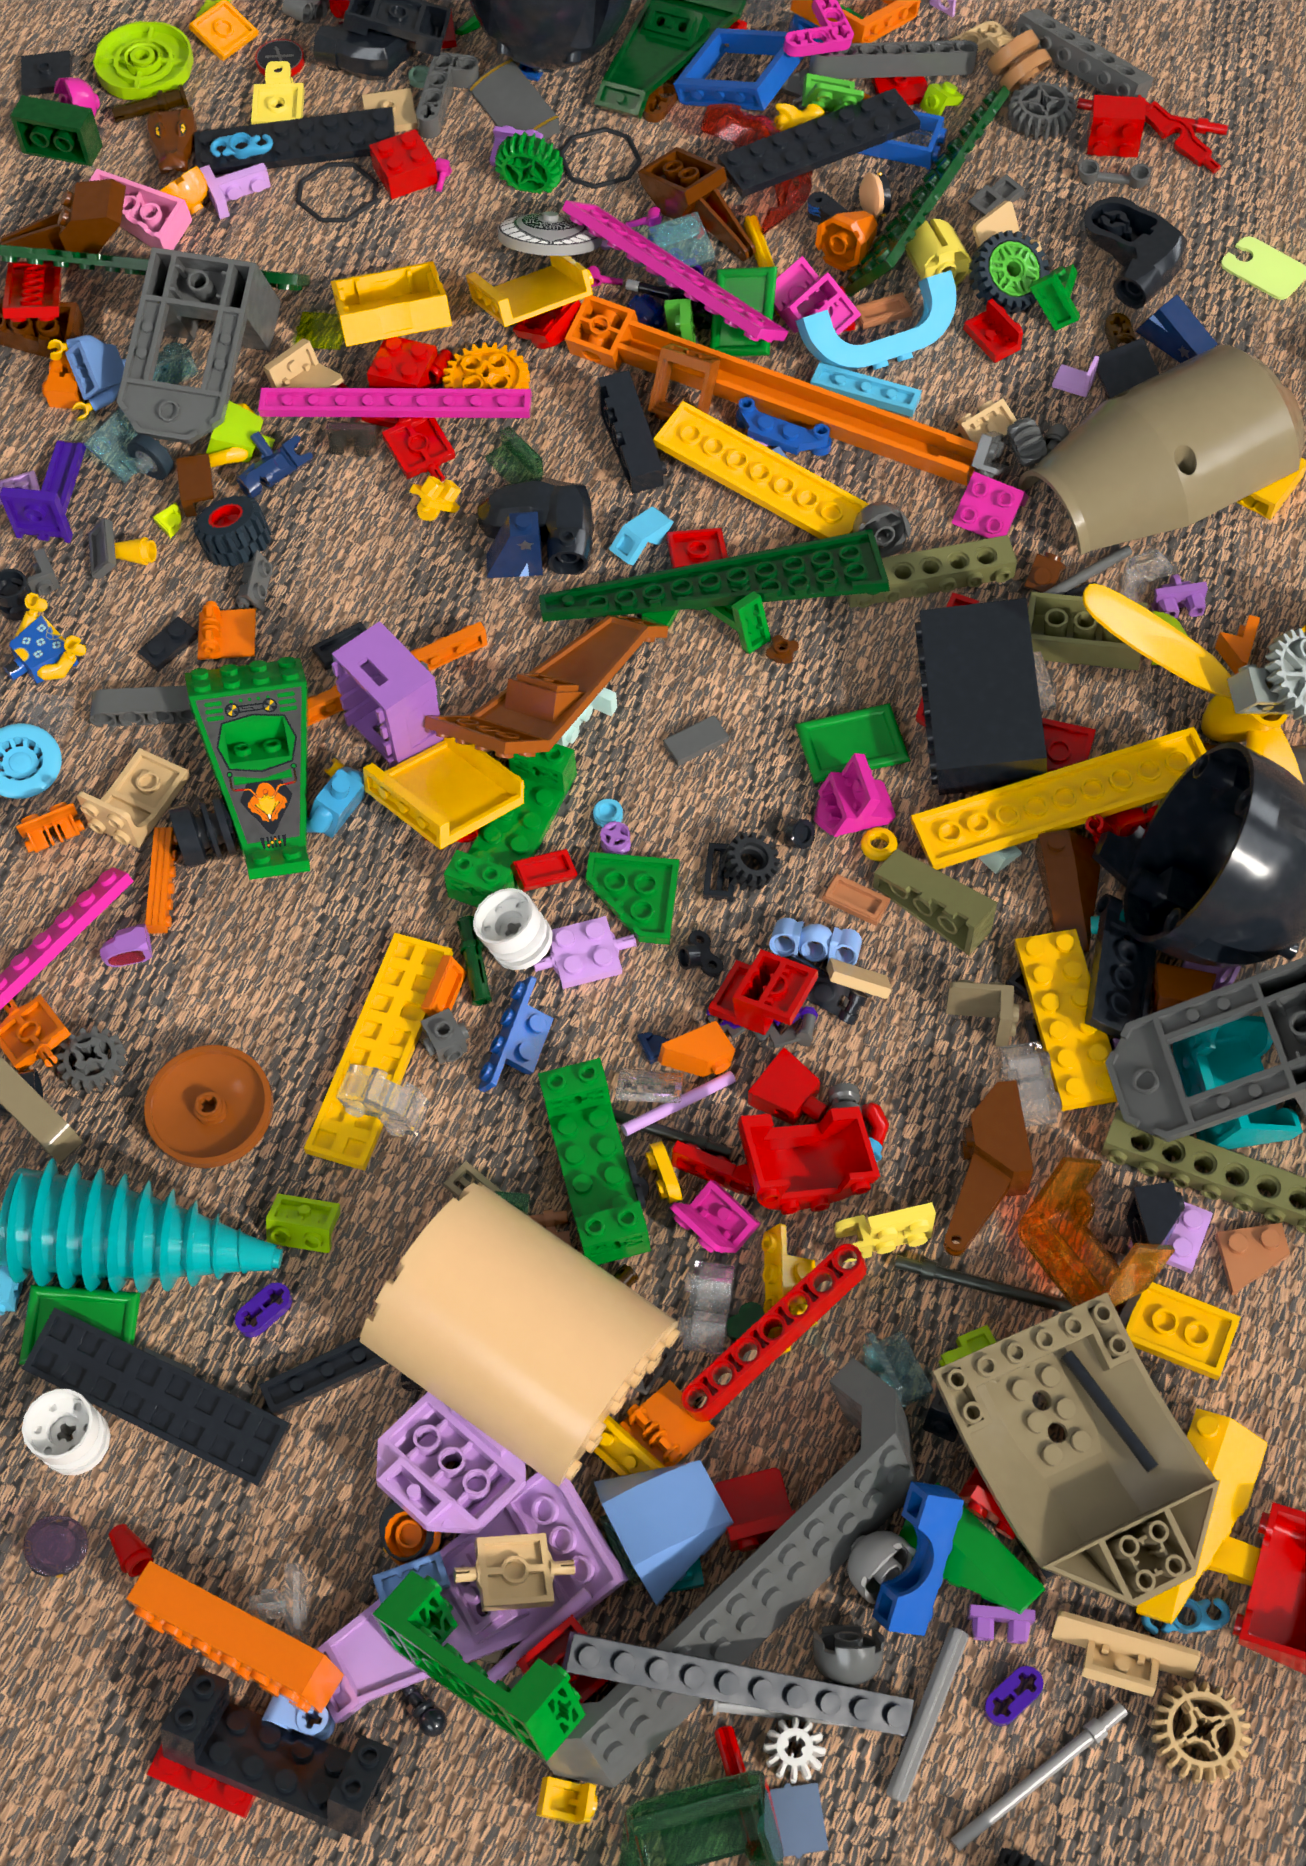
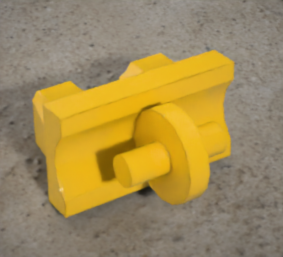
M428 476L422 486L413 484L409 490L412 494L419 495L421 498L417 505V512L424 521L435 520L440 510L456 513L460 508L455 500L461 489L451 480L445 479L442 483L439 479Z

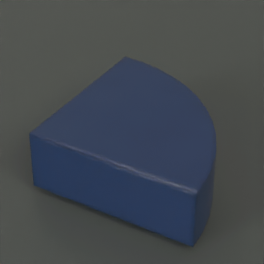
M650 1032L637 1035V1040L649 1064L658 1061L662 1043L671 1040L659 1035H653Z

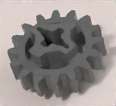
M93 1026L91 1033H87L84 1028H80V1036L76 1037L71 1034L69 1036L71 1040L69 1044L61 1043L60 1046L64 1053L56 1055L60 1063L57 1069L60 1075H63L64 1082L67 1085L71 1084L75 1091L78 1092L83 1086L86 1093L90 1094L92 1088L97 1086L98 1090L102 1092L104 1089L103 1084L106 1082L111 1086L115 1085L114 1075L123 1076L119 1066L127 1065V1061L123 1056L126 1054V1050L117 1034L112 1036L109 1029L105 1028L100 1033L97 1026ZM108 1048L111 1050V1059L107 1057ZM73 1060L76 1061L74 1065L76 1068L75 1072L72 1069Z

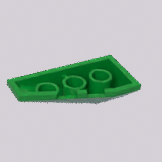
M963 1504L962 1517L956 1527L953 1547L946 1561L943 1579L948 1580L949 1584L960 1588L962 1586L981 1594L983 1599L1021 1614L1045 1590V1587ZM906 1519L899 1536L907 1540L916 1549V1531L913 1525Z

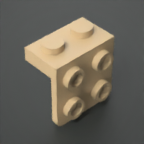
M1011 201L1002 202L974 223L972 229L977 248L988 238L1003 231L1004 233L1007 230H1012L1013 233L1016 231L1020 232ZM1031 239L1030 244L1036 241L1039 244L1036 250L1037 252L1041 251L1040 241Z
M305 338L263 367L272 388H336L343 382V377L340 373L318 362L310 341Z

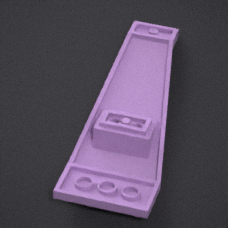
M537 1472L526 1481V1486L478 1534L461 1533L440 1550L451 1587L442 1590L440 1595L452 1605L453 1610L451 1614L458 1624L441 1645L444 1647L446 1643H449L462 1655L464 1662H472L521 1643L582 1588L585 1587L593 1599L574 1615L576 1620L583 1617L629 1580L571 1481L565 1478L558 1487ZM546 1533L548 1551L553 1561L573 1559L575 1562V1575L554 1576L553 1592L555 1602L552 1607L488 1611L486 1614L484 1611L482 1612L480 1591L476 1582L473 1581L470 1584L468 1582L454 1583L453 1577L454 1567L475 1566L474 1542L476 1537ZM379 1599L316 1649L325 1654L344 1674L327 1704L335 1724L347 1720L369 1701L431 1678L395 1652L373 1616L374 1611L381 1605Z

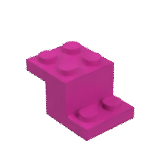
M803 256L799 257L777 277L774 309L794 333L799 332L796 324L797 320L825 310L829 311L832 325L837 335L842 333L861 316V313L832 276L827 272L819 277Z

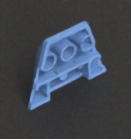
M701 1460L594 1482L601 1504L633 1568L656 1606L665 1599L664 1596L678 1580L681 1581L686 1576L687 1570L701 1555H705L727 1528L734 1523Z

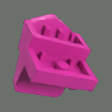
M854 753L843 771L830 772L818 790L820 798L816 805L814 822L831 836L838 837L839 835L887 825L896 817L886 786L881 780L873 779L865 754Z

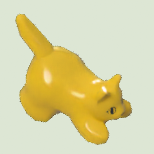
M778 103L776 104V110L779 114L775 116L774 122L779 133L823 116L825 112L817 104H808L804 110L800 111L793 105Z

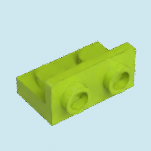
M278 1193L266 1217L267 1242L329 1253L332 1248L331 1234L340 1216V1204Z

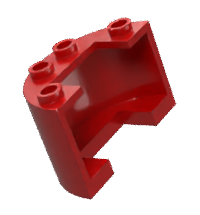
M859 1106L831 1108L819 1124L773 1127L771 1114L740 1116L737 1128L756 1198L763 1207L779 1210L783 1215L794 1214L799 1210L811 1208L812 1212H820L828 1209L830 1203L843 1200L852 1195H861L871 1190L870 1185L880 1177Z

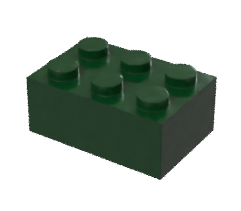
M21 95L10 115L23 154L92 167L103 146L92 108Z

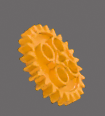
M483 342L482 348L479 349L475 344H472V351L462 348L463 355L455 353L454 361H448V368L444 369V388L530 389V373L528 371V364L524 363L523 356H517L515 349L508 352L507 345L498 349L495 342L491 348L487 347L486 342Z

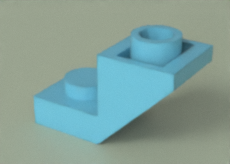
M652 506L622 526L609 550L627 564L634 565L648 542L656 545L661 544L666 536V532L669 531L674 521Z

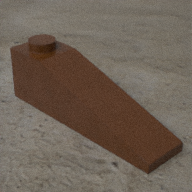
M1071 830L1040 833L1035 845V855L1052 931L1059 932L1076 929L1083 953L1089 952L1091 916H1094L1100 875V864L1091 857L1096 847L1095 842Z

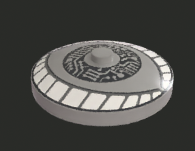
M553 211L515 216L502 221L498 226V240L501 244L510 249L529 254L545 256L578 255L596 250L602 244V238H598L588 232L589 227L572 222L569 219L570 215Z

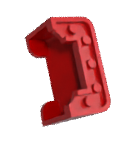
M1273 1502L1270 1514L1262 1512L1258 1533L1264 1534L1245 1615L1237 1613L1232 1634L1239 1636V1645L1306 1675V1512Z

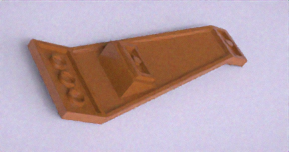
M607 616L529 673L517 674V678H508L507 688L473 713L466 715L426 716L424 728L436 731V736L454 737L456 738L455 742L459 744H475L476 750L495 751V756L501 758H513L514 754L524 757H536V753L549 752L643 642H655V638H667L669 626L632 616Z

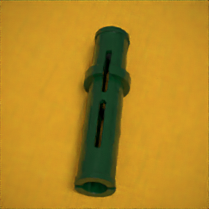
M464 916L457 921L461 938L459 949L460 954L464 956L472 1005L490 1004L492 998L482 957L484 946L475 933L473 927L474 916Z

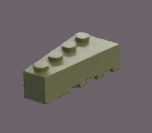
M896 849L874 872L873 888L886 897L891 898L894 903L968 956L991 933L998 902L917 860L913 856Z

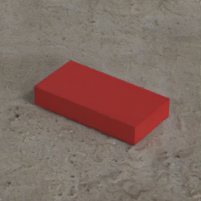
M567 849L513 861L510 866L517 884L523 892L570 881L578 875Z

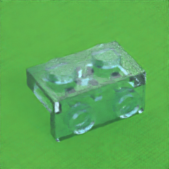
M174 342L164 346L163 351L159 352L153 381L177 384L198 375V369L190 350L182 343Z

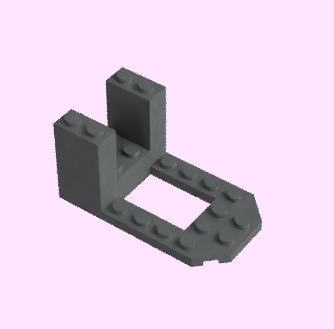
M152 247L116 401L138 434H145L156 439L193 444L224 423L241 344L245 348L270 352L281 301L257 263ZM199 319L216 321L201 388L153 381L164 329L169 336L195 340Z
M1306 956L1126 1023L1120 1034V1041L1114 1052H1110L1105 1062L1124 1121L1128 1125L1166 1142L1174 1141L1292 1098L1296 1099L1306 1116ZM1262 1011L1281 1064L1187 1097L1169 1044Z

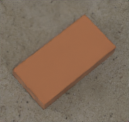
M902 292L855 306L861 313L857 320L862 330L912 316V309Z
M837 873L822 896V901L875 926L879 923L891 898Z

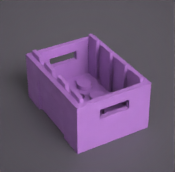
M380 621L332 653L334 662L331 665L334 675L338 678L336 685L338 692L342 694L340 701L342 708L346 710L344 714L346 725L349 727L353 724L387 760L389 769L444 740V738L436 736V731L424 728L426 716L440 715L435 677ZM382 723L383 725L379 727V728H380V733H381V736H380V735L374 730V728H376L377 726H379V725Z

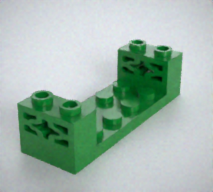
M555 744L549 752L536 753V757H524L514 754L513 758H508L510 771L519 775L524 780V804L484 825L468 853L456 850L444 872L449 898L478 908L479 904L488 895L498 890L507 888L518 889L519 886L510 866L513 861L533 857L538 851L577 775L574 749Z
M601 1058L538 1073L546 1112L584 1256L600 1265L650 1252L648 1229L640 1201L637 1200L611 1106L608 1084Z
M411 1571L373 1613L374 1618L395 1652L542 1759L548 1761L586 1715L579 1703L580 1694L568 1682L571 1679L569 1674L558 1664L554 1663L552 1666H549L538 1658L512 1690L499 1679L495 1683L488 1679L486 1671L476 1662L472 1661L470 1664H467L462 1660V1655L449 1643H446L444 1647L441 1645L458 1626L451 1614L453 1607L440 1595L442 1587L432 1577L426 1575L425 1578H422L414 1571Z

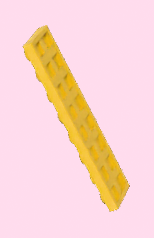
M394 933L304 1146L305 1154L363 1171L366 1170L423 1030L421 1020L428 1018V1015L421 1009V1006L442 956H453L452 948Z

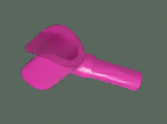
M439 157L435 162L437 173H440L436 191L442 192L446 176L451 174L452 168L449 166V160Z
M651 207L648 210L647 217L628 221L626 225L630 228L640 225L659 227L662 220L660 208Z
M596 266L587 268L593 277L594 284L591 287L600 286L601 283L623 284V279L601 275L600 269Z

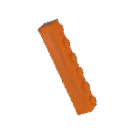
M154 827L145 920L149 934L168 933V927L172 925L169 911L173 910L171 894H174L175 887L174 883H172V878L176 877L174 861H177L175 845H178L173 827Z

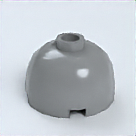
M887 1530L875 1531L860 1536L854 1541L848 1560L847 1571L851 1584L867 1602L876 1604L874 1598L878 1597L881 1583L891 1580L904 1572L910 1565L912 1558H914L916 1549L898 1534Z

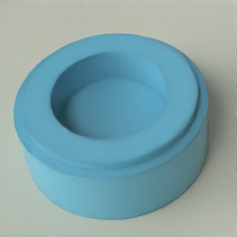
M614 799L599 801L593 809L594 821L602 828L609 822H621L623 819L621 804Z

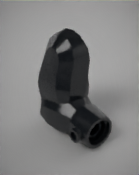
M320 26L315 35L313 53L316 62L326 65L330 71L345 70L356 77L377 81L388 78L402 62L407 60L413 54L417 42L369 29L367 36L344 30L343 26Z
M1108 197L1096 201L1084 214L1088 238L1093 244L1110 253L1123 266V269L1114 281L1113 288L1117 298L1124 305L1134 309L1142 308L1163 287L1170 283L1182 268L1185 260L1187 240L1181 231L1155 212L1139 207L1124 197Z

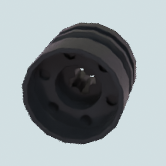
M218 794L211 796L214 809L210 811L207 809L204 798L199 799L200 814L194 815L188 803L169 808L176 838L188 869L206 864V849L212 848L218 860L223 859L219 846L222 844H226L230 856L237 854L234 827L229 812Z

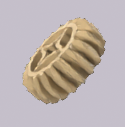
M1188 1681L1186 1692L1180 1685L1174 1686L1172 1689L1174 1697L1171 1694L1165 1693L1161 1698L1165 1706L1157 1705L1154 1708V1712L1161 1719H1153L1150 1724L1152 1728L1162 1731L1151 1737L1153 1743H1164V1746L1156 1752L1157 1756L1164 1757L1169 1754L1171 1759L1167 1762L1166 1768L1171 1770L1176 1764L1180 1765L1181 1769L1178 1777L1184 1779L1189 1771H1192V1781L1194 1784L1201 1782L1203 1773L1209 1785L1216 1782V1773L1223 1781L1227 1780L1230 1777L1228 1768L1237 1772L1241 1768L1237 1759L1245 1760L1249 1755L1241 1746H1249L1252 1738L1241 1734V1732L1247 1731L1251 1725L1247 1721L1239 1722L1238 1719L1245 1713L1244 1708L1240 1707L1234 1710L1231 1707L1236 1700L1233 1695H1230L1226 1700L1221 1698L1223 1693L1221 1686H1218L1213 1693H1210V1685L1206 1681L1202 1682L1199 1691L1194 1681ZM1192 1703L1209 1706L1219 1715L1207 1717L1202 1714L1198 1707H1194ZM1181 1708L1185 1715L1183 1720L1186 1725V1731L1181 1736L1175 1738L1173 1734V1718L1176 1710ZM1197 1724H1199L1200 1728L1204 1726L1206 1729L1214 1725L1204 1737L1205 1740H1203V1735L1200 1738L1195 1735L1187 1739L1198 1727ZM1227 1726L1229 1746L1226 1754L1222 1757L1218 1751L1220 1746L1216 1736L1218 1731ZM1195 1747L1201 1751L1204 1757H1208L1210 1761L1196 1760L1187 1755L1182 1749Z

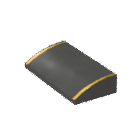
M511 58L487 71L469 88L471 94L498 127L511 126L524 131L528 129L536 130L542 133L545 139L560 133L558 116Z

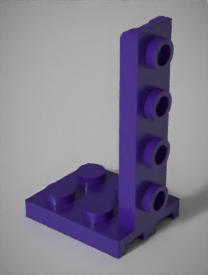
M57 440L41 491L19 487H2L0 499L17 538L22 539L24 534L37 535L38 540L49 541L50 537L63 538L65 543H71L73 533L66 517V511L86 451L85 443H70Z

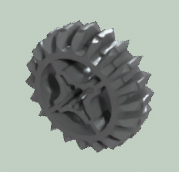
M1038 79L1037 83L1028 81L1026 86L1020 85L1018 90H1014L1008 105V116L1012 127L1017 128V133L1024 132L1026 138L1034 135L1035 141L1039 136H1043L1046 141L1050 135L1056 139L1058 134L1064 135L1067 130H1070L1076 118L1077 105L1076 100L1073 98V93L1067 92V87H1059V82L1051 84L1049 80L1045 83Z

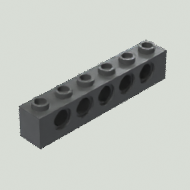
M1039 9L1020 14L1013 34L1014 38L1031 29L1040 40L1035 50L1046 49L1054 63L1109 96L1137 97L1140 94L1142 97L1147 98L1154 77Z

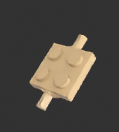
M546 1533L476 1537L474 1542L475 1566L454 1567L453 1570L454 1583L476 1582L480 1591L483 1612L552 1607L555 1602L553 1592L554 1576L575 1575V1562L573 1559L553 1561L548 1551Z

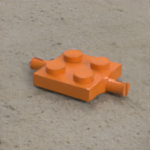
M41 994L20 1007L11 999L8 1002L11 1007L7 1004L3 1007L8 1016L0 1024V1048L19 1072L24 1071L40 1058L45 1066L52 1067L53 1065L48 1058L56 1064L57 1057L51 1050L69 1037L71 1033Z

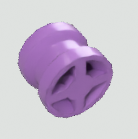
M616 821L604 825L600 833L602 851L609 854L626 855L631 847L629 828L625 824Z

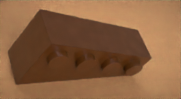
M0 299V345L50 358V354L58 350L57 348L48 349V344L51 340L57 339L62 343H66V339L79 337L83 334L85 321L77 303L60 302V315L52 321H39L38 318H27L24 322H12L10 319H3V299Z

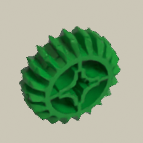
M524 131L521 136L518 133H514L512 137L507 136L499 145L495 156L496 172L500 174L499 179L506 180V186H513L515 190L541 194L543 191L551 193L559 184L563 174V158L559 155V150L553 149V143H546L545 137L542 139L537 138L535 133L532 136H528Z

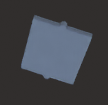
M786 1783L784 1788L770 1790L780 1836L766 1790L758 1791L764 1835L771 1859L794 1855L797 1859H800L802 1854L829 1850L818 1783L791 1786V1784Z

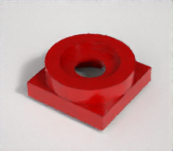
M577 300L520 321L512 330L518 338L530 340L538 349L556 346L565 340L581 307V303Z

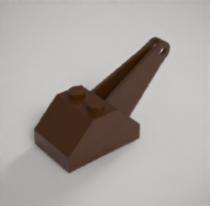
M676 147L638 171L642 187L655 205L660 208V212L664 216L675 221H681L690 215L742 261H746L749 257L756 254L753 242L747 236L720 194V191L727 182L723 166Z
M113 179L76 182L70 191L66 190L61 199L62 209L14 232L3 235L0 245L98 254L121 225L126 186Z
M1017 1080L997 1082L970 1115L968 1127L963 1128L964 1140L960 1141L961 1156L963 1160H968L969 1168L944 1238L943 1247L949 1255L959 1256L966 1251L1005 1195L1007 1197L1027 1195L1034 1169Z

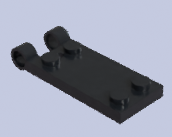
M1107 893L1101 897L1096 907L1099 924L1085 1024L1120 1040V1034L1126 1023L1147 1016L1149 1013L1157 949L1131 936L1125 922L1119 920L1123 901ZM1147 913L1148 922L1161 926V919Z

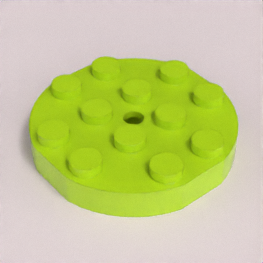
M138 21L123 25L107 34L98 44L93 63L99 83L108 93L124 100H140L157 95L156 92L158 90L165 92L178 88L180 84L183 85L190 77L194 58L188 38L178 28L164 22Z

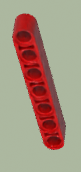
M846 1243L835 1248L686 1386L682 1392L681 1401L692 1418L700 1422H706L714 1418L864 1278L867 1266L858 1247ZM847 1259H857L853 1267L848 1269L842 1268V1264ZM822 1282H832V1286L827 1291H817L818 1286ZM799 1304L807 1305L804 1313L800 1315L792 1314L794 1308ZM774 1327L783 1328L779 1336L768 1338V1333ZM757 1350V1355L753 1360L743 1361L746 1352ZM723 1374H732V1378L727 1384H718V1380ZM701 1396L707 1397L704 1406L697 1409L693 1408V1403L697 1398Z

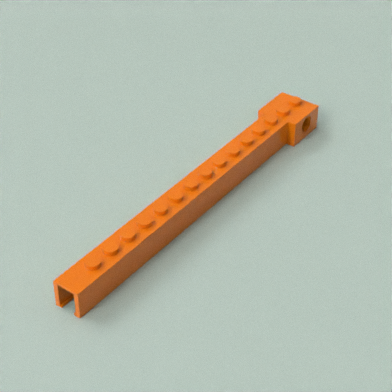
M593 295L585 297L565 337L570 354L618 370L623 362L656 374L661 347L670 343L721 359L713 391L714 396L739 404L740 399L750 397L755 401V407L759 412L807 429H813L817 424H825L830 429L829 436L831 438L968 486L971 476L976 467L971 465L978 443L639 323L635 310ZM673 363L670 380L702 390L705 373Z

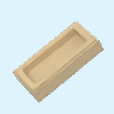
M830 958L826 969L831 982L888 999L892 988L886 975Z

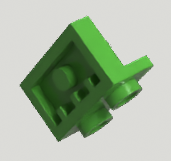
M689 298L665 300L664 309L668 333L696 343L691 300Z

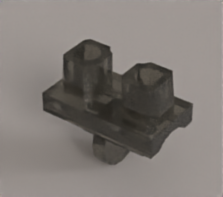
M351 417L350 422H327L326 430L331 454L342 455L345 453L346 446L354 447L355 454L359 457H369L372 449L378 448L379 440H377L376 426L369 425V423H360V417Z

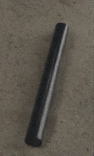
M1071 1350L1061 1357L1063 1362L1146 1472L1149 1473L1159 1465L1075 1353Z

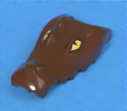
M192 107L158 112V110L150 111L147 119L148 138L158 160L160 174L169 173L170 170L187 172L188 159L191 158L193 145H195L194 132H197V124Z

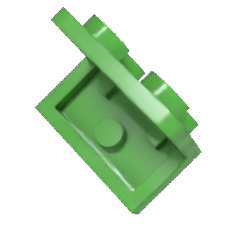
M807 73L804 76L802 106L807 107L808 104H817L825 111L834 112L852 104L856 105L857 102L862 101L864 91L854 89L855 82Z

